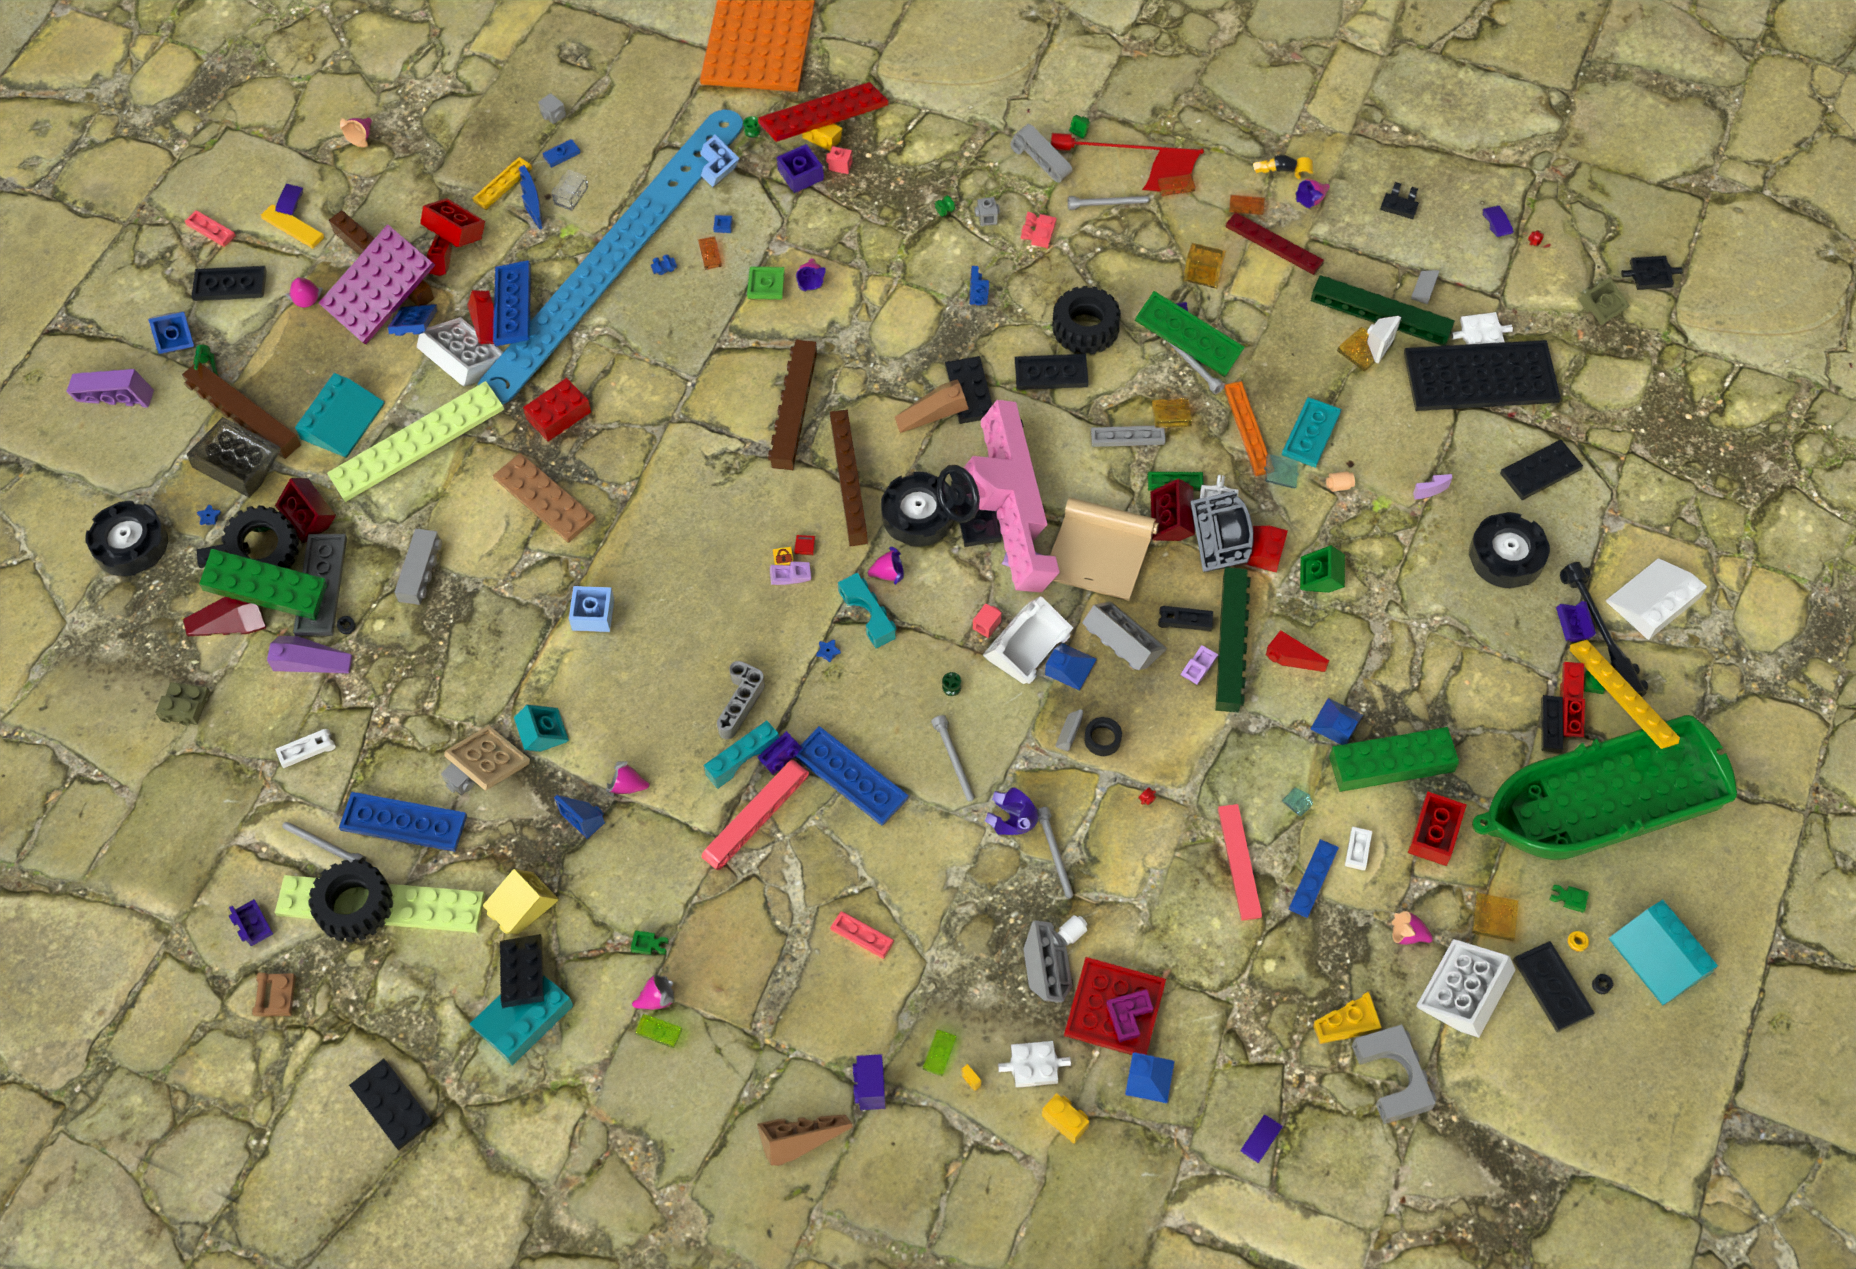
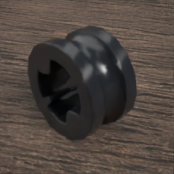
M342 616L337 621V627L342 634L347 635L355 630L356 625L350 616ZM346 622H349L351 626H348V628L344 629L342 625H345Z
M1599 974L1592 981V988L1598 994H1607L1614 985L1612 978L1606 974ZM1605 981L1607 983L1605 987L1599 986L1600 982Z

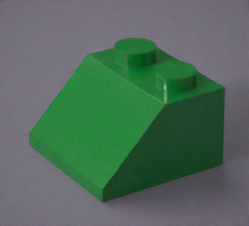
M1330 545L1301 556L1300 589L1302 591L1330 593L1345 587L1344 553Z

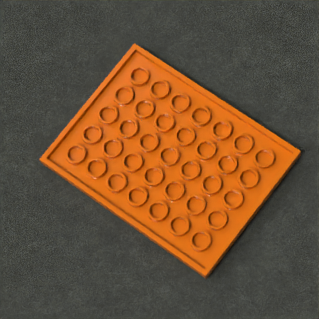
M717 0L700 84L798 92L816 0Z

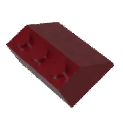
M290 478L275 504L278 511L289 519L302 543L307 542L308 534H321L326 531L336 516L309 478Z
M1178 478L1150 492L1151 518L1156 519V523H1159L1158 531L1152 535V540L1182 541L1195 535V524L1191 501L1194 500L1193 486Z

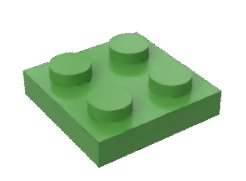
M750 267L747 298L782 300L785 268Z

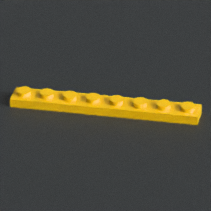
M1588 640L1570 645L1569 651L1581 663H1584V667L1661 749L1679 743L1680 737Z

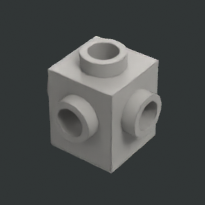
M995 198L977 199V206L974 207L975 217H979L980 226L996 225L1000 209L999 204L995 203Z

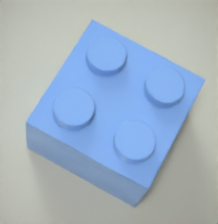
M573 586L569 613L572 631L610 632L614 606L612 588Z

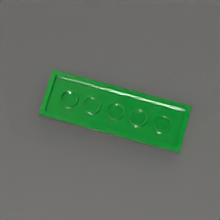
M1153 291L1134 320L1226 377L1245 348L1156 291Z

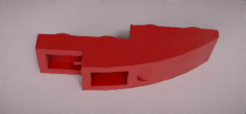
M1563 663L1560 697H1563V736L1584 738V663Z

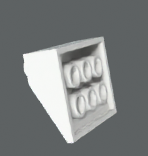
M461 317L428 327L424 333L419 334L417 348L464 387L478 382L503 353L494 344H479L475 329Z
M1658 558L1609 597L1606 602L1644 637L1650 640L1699 600L1707 586L1692 573Z
M1453 939L1416 1005L1417 1008L1460 1032L1479 1038L1515 972L1510 956Z

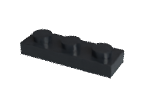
M1543 695L1541 698L1542 751L1562 753L1563 697Z

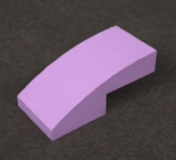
M1452 474L1435 475L1431 482L1416 483L1413 492L1414 500L1434 496L1449 488Z
M791 562L790 565H771V585H786L810 581V563Z
M1201 645L1193 659H1190L1182 671L1181 676L1198 685L1218 658V654Z

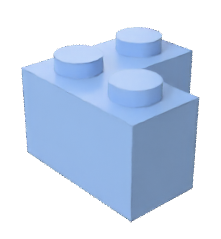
M716 135L709 139L702 147L700 154L709 163L704 166L701 177L714 187L736 168L739 157Z

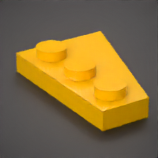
M1369 991L1363 994L1361 998L1348 1002L1343 1008L1334 1010L1319 1018L1313 1024L1319 1044L1368 1035L1382 1029Z

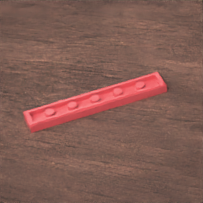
M1238 804L1219 806L1218 813L1241 921L1262 918V912Z

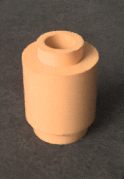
M1348 471L1330 473L1329 477L1326 478L1327 488H1330L1332 492L1350 490L1351 487L1355 486L1354 474Z

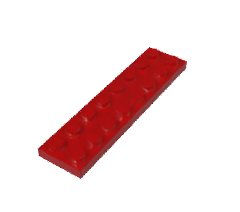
M867 82L758 117V123L778 142L888 106V99L871 82Z

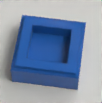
M715 215L714 232L731 233L732 216Z

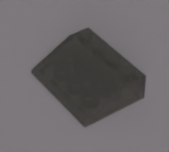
M222 417L187 453V457L192 468L250 498L262 485L281 448Z

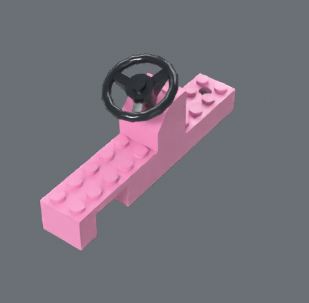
M996 400L981 420L989 458L972 456L964 468L959 465H948L945 467L937 479L938 499L944 512L951 519L959 523H968L974 519L979 509L997 511L1000 532L1003 536L1004 548L1007 552L1008 565L1011 569L1015 589L1017 591L1043 592L1060 572L1056 556L1036 555L1033 541L1047 526V521L1017 403ZM950 474L953 484L949 488L950 499L947 501L944 484L947 475ZM966 502L972 507L967 515L961 516L953 511L952 508Z

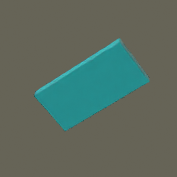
M1307 397L1281 455L1316 468L1342 409Z

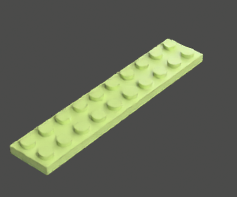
M485 381L327 472L343 500L347 502L505 409Z
M284 875L275 914L284 917L314 919L310 912L311 908L309 907L308 900L311 898L309 895L310 889L315 888L313 882L316 878ZM389 884L393 894L391 897L393 907L389 908L391 915L388 919L385 918V925L477 933L485 897L484 892ZM354 887L344 891L335 902L334 912L338 914L356 912L367 901L369 890L362 887Z

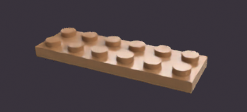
M521 453L493 475L494 480L567 543L595 521V516Z

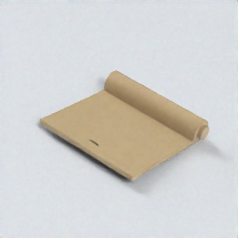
M1069 497L1065 508V517L1050 556H1056L1060 572L1053 581L1129 601L1152 535L1157 533L1159 523H1156L1154 518Z

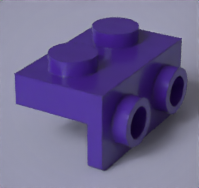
M1581 601L1576 606L1560 604L1556 607L1566 641L1581 642L1589 640L1596 634L1586 601Z
M786 731L757 758L774 775L790 759L795 757L802 750V747Z
M255 899L237 909L233 905L229 907L232 913L229 915V918L234 926H239L240 930L237 933L242 942L247 941L250 946H253L273 935Z

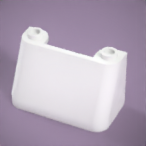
M1040 596L1020 610L985 651L983 656L1022 684H1030L1037 676L1035 674L1037 666L1056 644L1064 643L1070 638L1071 635L1069 633L1073 627Z

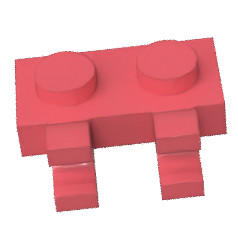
M1027 212L1021 239L1032 240V245L1048 249L1057 218L1040 214L1038 218L1034 213Z

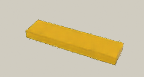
M518 157L472 198L473 202L487 210L521 179L519 167L525 165L529 172L532 169V165Z
M273 204L261 214L263 220L312 249L325 238L323 233L294 216L275 211L276 206Z

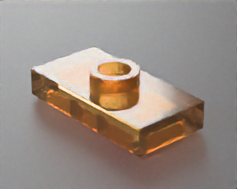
M1192 174L1158 179L1162 196L1194 192L1196 189Z
M1230 195L1229 212L1263 215L1265 198Z
M715 236L698 239L705 270L722 267Z

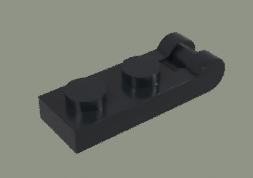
M1161 606L1159 609L1161 618L1158 620V626L1161 628L1176 627L1212 631L1214 611ZM1174 615V618H1168V616Z

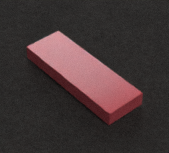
M197 210L185 220L187 226L223 247L236 236L232 230Z
M843 911L839 913L830 927L835 933L884 959L894 943V940Z

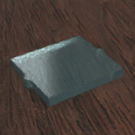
M1267 454L1266 466L1264 467L1266 470L1265 482L1295 489L1297 487V477L1299 476L1297 473L1298 461Z

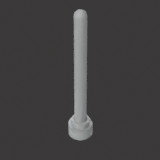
M1068 196V210H1076L1079 206L1148 203L1150 198L1148 196L1079 199L1076 196Z
M1169 343L1209 383V389L1214 394H1218L1224 389L1225 384L1220 379L1213 378L1192 356Z
M945 715L937 716L932 719L931 723L933 728L940 732L967 801L971 802L974 800V795L947 731L949 723Z
M1042 807L1038 809V821L1043 826L1065 896L1070 899L1073 897V891L1049 822L1052 815L1049 807Z
M284 822L282 825L283 829L344 860L353 862L354 859L361 860L362 864L366 861L364 855L360 853L350 854L289 822Z

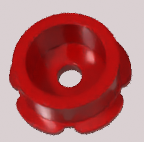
M1539 230L1533 231L1528 238L1530 246L1538 247L1544 238V234L1540 233Z
M1150 787L1147 788L1138 797L1141 804L1144 805L1146 803L1150 805L1157 798L1155 796L1156 790L1153 791Z

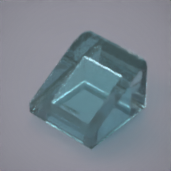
M1294 788L1282 799V802L1299 816H1302L1313 805L1310 794Z

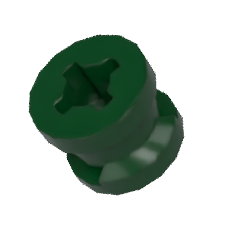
M949 672L943 676L942 689L946 695L956 696L960 693L962 680L959 674Z

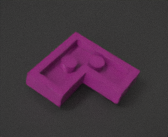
M1147 989L1106 1001L1119 1042L1140 1037L1134 1017L1153 1012V1006Z

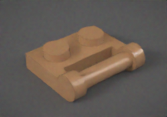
M258 973L256 977L258 982L255 1007L252 1008V1015L257 1017L291 1016L296 980L295 974ZM266 983H272L269 1008H264Z

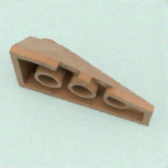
M958 379L938 386L895 416L899 432L902 433L968 410Z
M846 1115L819 1116L815 1121L805 1120V1117L798 1118V1122H785V1119H776L758 1123L757 1126L765 1157L771 1166H781L851 1129L852 1123Z

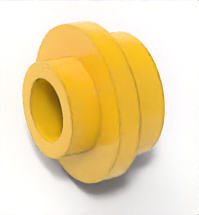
M1574 931L1568 936V945L1574 951H1584L1589 945V939L1582 931ZM1575 939L1579 940V941L1581 942V944L1579 945V944L1575 943L1574 940H1575Z

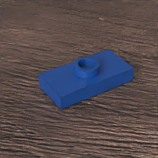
M570 139L542 153V155L552 168L580 154V149Z

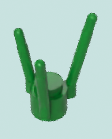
M198 345L194 356V369H198L199 362L207 363L210 360L213 373L218 376L211 348L207 345Z

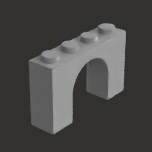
M1402 1024L1355 1038L1352 1043V1048L1359 1065L1381 1058H1390L1403 1065L1409 1077L1408 1087L1401 1092L1379 1098L1376 1103L1384 1125L1430 1111L1436 1104L1435 1093L1432 1089H1429L1427 1084V1074L1424 1069L1421 1070L1418 1063L1420 1061L1419 1055L1416 1050H1413L1410 1044V1034L1404 1029Z

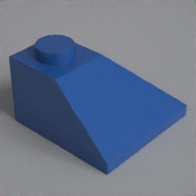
M184 311L162 314L148 319L158 354L194 346Z
M1061 643L1053 650L1045 667V675L1080 691L1097 659Z
M1328 698L1314 721L1311 730L1340 745L1348 744L1363 715Z
M560 795L554 797L560 814L586 839L605 824L603 819L604 813L599 807H593L589 802Z
M1133 1052L1125 1095L1167 1103L1175 1061Z

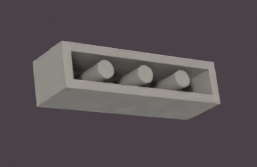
M415 528L394 592L398 602L421 605L422 599L426 597V586L432 577L431 570L436 565V555L442 546V540L439 538L437 531Z

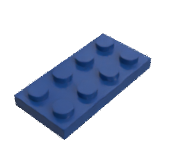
M437 305L401 307L388 326L389 334L402 336L411 332L414 335L424 333L437 313Z

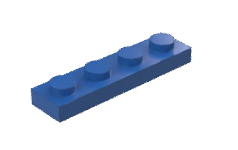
M1321 839L1319 840L1288 910L1308 918L1339 847Z

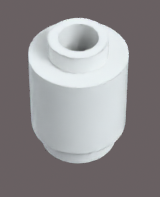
M1073 915L1059 928L1058 935L1063 943L1068 946L1070 943L1076 942L1087 932V922L1081 916Z

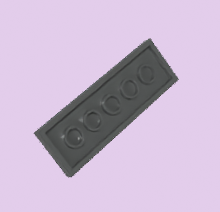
M308 534L302 573L325 578L327 588L316 620L295 616L293 629L295 636H333L347 543L346 534Z

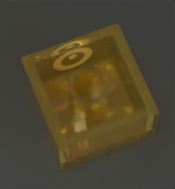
M1192 243L1186 259L1183 281L1217 289L1223 273L1226 251Z

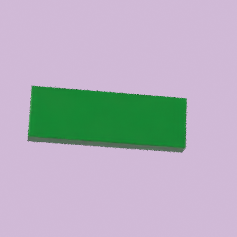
M1148 472V491H1153L1178 478L1193 486V491H1201V485H1204L1203 472Z

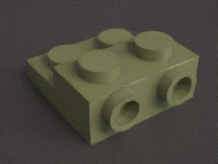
M1611 277L1605 281L1601 278L1593 284L1594 288L1588 287L1581 291L1582 296L1578 298L1586 312L1591 311L1600 325L1630 307Z
M170 682L166 695L161 696L155 713L165 723H171L172 721L186 726L190 724L198 725L209 689L207 687Z

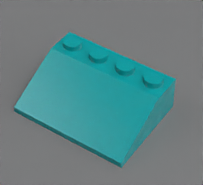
M333 373L297 423L295 429L301 440L347 458L385 402L349 378Z
M1663 899L1608 938L1662 1006L1711 975L1718 967Z
M544 976V1001L502 1008L500 994L469 1025L513 1066L573 1007V1003L569 996Z

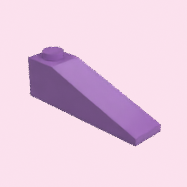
M278 636L270 643L267 661L273 671L349 673L352 655L299 636Z

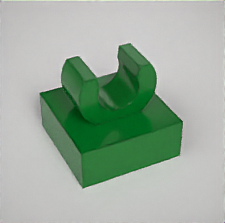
M1073 116L1069 131L1081 138L1086 137L1090 119L1084 116Z

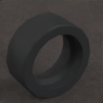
M1098 717L1089 722L1086 726L1084 741L1090 752L1098 756H1109L1119 749L1122 740V730L1115 720L1108 717ZM1098 728H1107L1114 733L1115 739L1109 745H1099L1092 740V732Z

